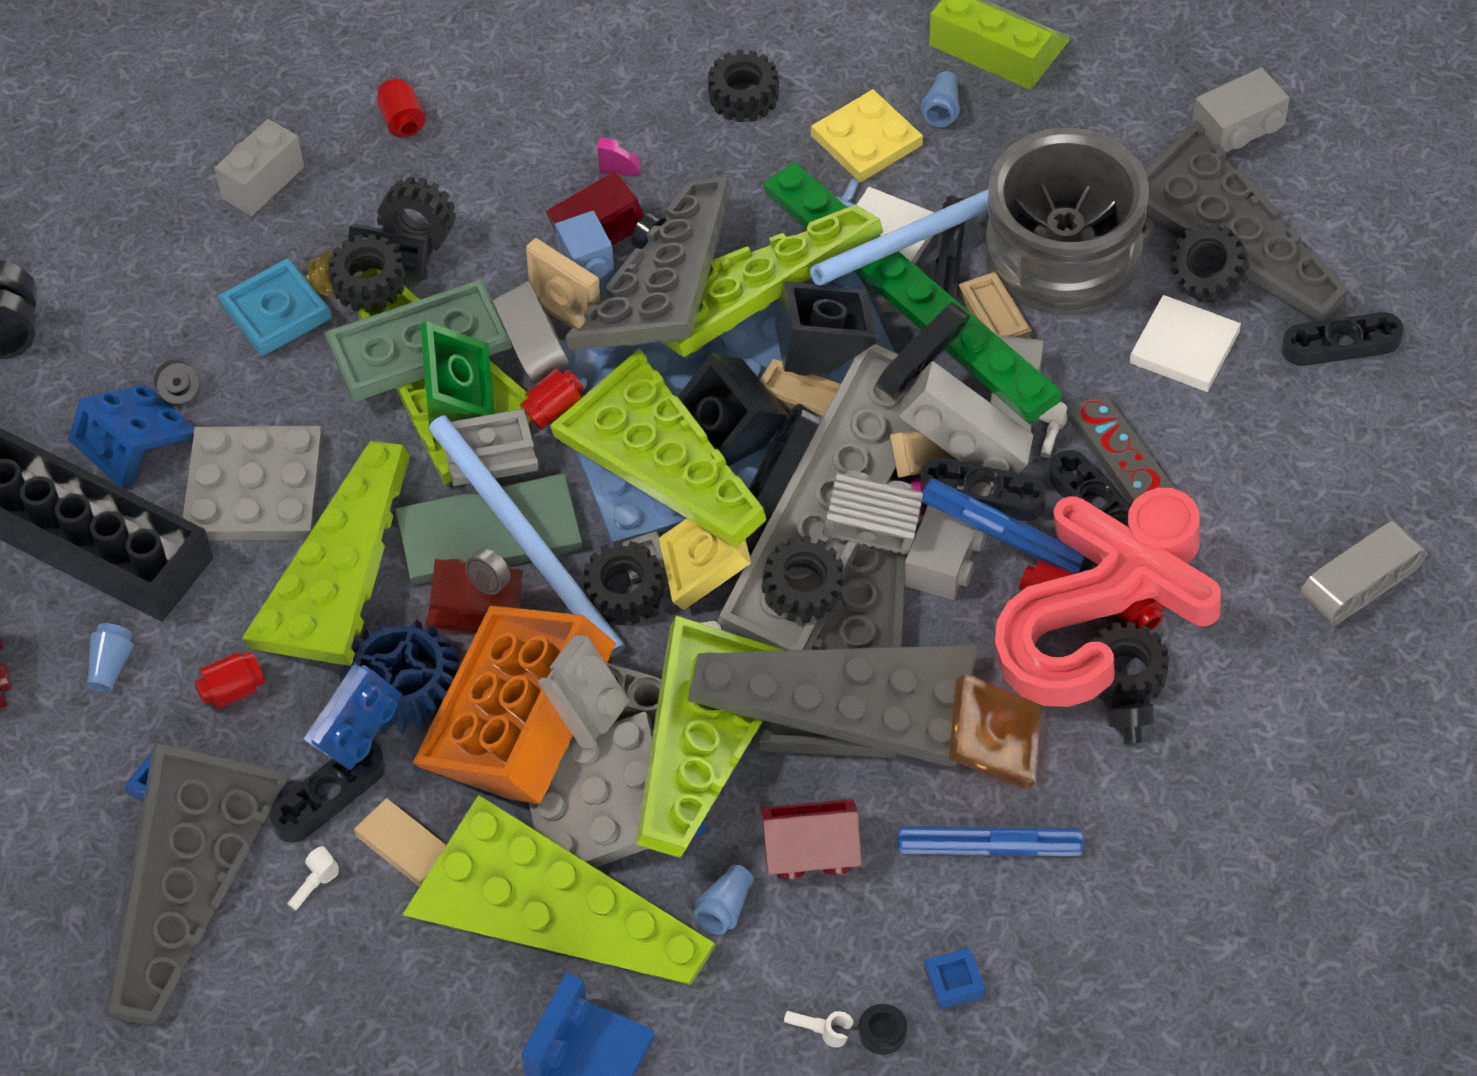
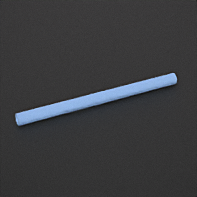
M989 189L812 266L810 274L813 281L817 285H823L988 212Z
M440 416L435 419L429 426L430 432L571 613L584 615L616 643L611 654L612 658L619 654L625 648V644L446 416Z

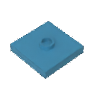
M289 258L218 295L220 306L261 357L332 319L331 309Z

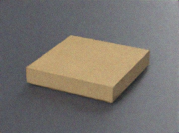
M533 239L526 246L529 281L537 292L546 312L569 327L580 329L586 321L584 317L585 311L591 304L599 305L600 303L599 278L539 239Z

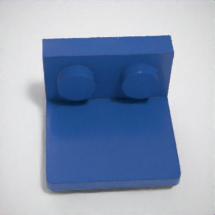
M136 385L80 398L68 440L119 487H125L134 483L144 450L192 439L195 428L179 412L175 411L160 398L152 388L146 385Z
M354 663L303 740L351 771L355 764L363 760L370 751L372 739L382 724L387 723L395 714L398 700L402 694L367 666L363 665L360 667Z
M566 973L521 1054L525 1076H635L655 1038L654 1030L590 1003L586 1000L584 980Z

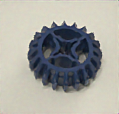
M399 617L396 626L389 628L381 621L378 632L373 633L365 629L363 634L364 642L353 640L351 649L355 655L352 666L354 663L360 667L363 665L367 666L402 694L398 700L395 714L387 723L382 724L380 727L384 733L391 728L392 724L397 725V729L402 735L407 728V724L414 723L415 727L421 731L424 726L423 719L434 720L460 667L458 665L460 663L459 654L455 647L451 646V641L446 634L439 636L434 624L423 630L422 623L418 619L410 626H405L404 621ZM417 656L431 662L436 667V670L426 668L425 663L416 660ZM343 665L344 669L340 670V682L343 681L352 666Z

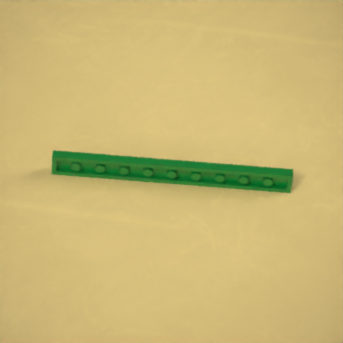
M795 162L763 183L765 194L806 230L809 222L848 208ZM899 251L854 271L920 330H923L951 302H954L970 314V319L963 331L944 351L1028 424H1031L1062 401L1061 390Z

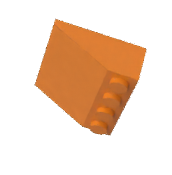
M490 606L413 763L419 768L507 799L540 804L573 735L538 684V681L541 678H547L552 672L549 667L574 635L588 636L606 665L616 643L584 615Z

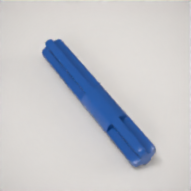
M930 479L923 490V503L1038 560L1075 574L1079 572L1083 565L1084 556L1063 542L936 479Z
M902 826L898 830V850L902 854L1079 856L1083 851V834L1078 828Z

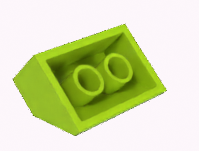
M941 0L930 13V46L1029 90L1034 87L1069 42V36L987 0Z

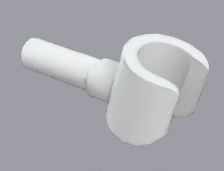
M1059 402L1039 417L1041 421L1049 424L1040 455L1050 458L1056 435L1059 429H1062L1067 422V406L1062 402Z
M323 846L313 850L306 858L305 863L312 873L287 903L295 911L314 888H317L320 883H328L338 875L339 867L337 862Z
M790 1011L786 1012L784 1018L785 1023L822 1034L825 1043L831 1047L843 1046L848 1038L846 1035L834 1032L831 1027L837 1025L844 1029H851L853 1025L851 1016L841 1011L833 1012L827 1020L816 1019Z

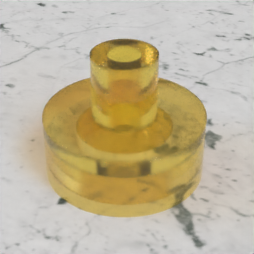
M325 252L312 258L308 264V274L305 276V279L313 289L324 296L334 294L328 270L329 258L333 257V252Z

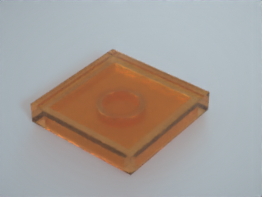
M964 674L956 680L949 759L1023 789L1030 788L1036 781L1042 705Z

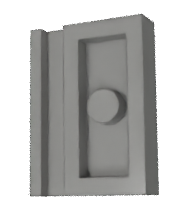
M524 409L451 422L494 478L538 471V460L535 456L534 444ZM444 449L453 486L470 483Z
M574 635L549 667L552 672L547 678H541L538 684L580 747L594 749L597 746L595 741L600 733L606 734L630 700L589 637Z

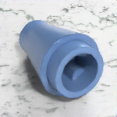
M949 71L939 73L934 84L921 102V112L925 121L934 127H946L959 116V79L954 73Z
M102 623L97 626L96 632L90 634L89 669L86 686L89 689L106 693L113 691L114 683L134 647L133 642H131V631L119 625Z
M731 865L722 877L696 899L694 918L704 930L712 934L723 935L727 930L735 928L748 890L754 882L750 871L740 865Z

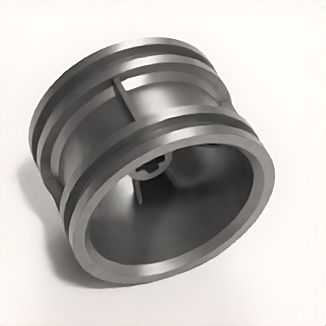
M1054 128L1027 135L1009 146L995 162L989 178V221L985 247L986 263L989 272L996 271L1012 299L1037 311L1059 315H1074L1095 311L1113 303L1131 287L1140 268L1143 247L1142 228L1146 219L1149 197L1148 180L1141 163L1131 151L1116 140L1098 132L1079 128ZM1068 202L1075 203L1077 206L1075 210L1064 207L1055 210L1053 203ZM1022 213L1038 224V226L1035 228L1034 233L1021 226L1015 218ZM1106 217L1118 225L1103 236H1095L1094 230L1091 228V226Z

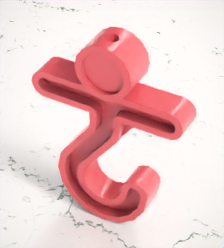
M1156 488L1146 491L1136 498L1130 507L1128 527L1081 498L1069 496L1057 502L1054 507V521L1058 539L1098 564V566L1088 571L1026 587L1009 600L1000 614L996 625L995 647L997 661L1005 681L1021 697L1043 706L1070 707L1094 699L1112 684L1115 676L1113 653L1102 642H1089L1071 655L1050 657L1041 653L1035 647L1039 637L1046 632L1121 613L1134 602L1147 598L1154 599L1197 626H1208L1215 623L1221 615V589L1213 579L1188 564L1194 559L1200 548V512L1195 501L1186 493L1174 488Z

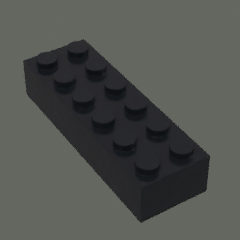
M0 428V540L163 622L213 560L205 529Z

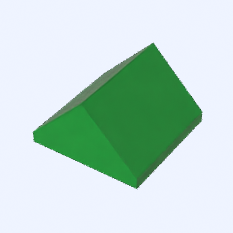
M428 321L421 323L429 426L440 416H446L450 422L495 414L488 343Z

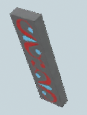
M1105 392L1068 408V419L1131 506L1134 500L1146 491L1156 488L1175 489Z

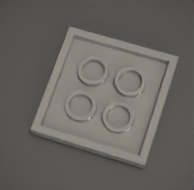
M322 426L195 427L183 518L204 528L208 541L306 540L314 528L323 445Z
M646 711L613 723L606 734L600 733L595 740L597 746L594 749L580 747L576 739L572 738L541 803H529L535 831L594 868L648 849L636 845L654 731L652 720Z

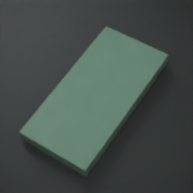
M482 279L325 332L327 344L352 401L356 402L425 378L420 326L425 321L487 342L489 356L512 348L511 340Z
M565 473L501 486L555 556L583 551ZM477 491L395 508L412 586L467 575L465 563L479 549H488L497 553L506 562L507 566L531 562Z

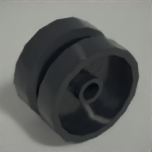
M0 260V359H10L23 354L32 346L36 328L34 311L36 308L37 288L33 277L22 267Z

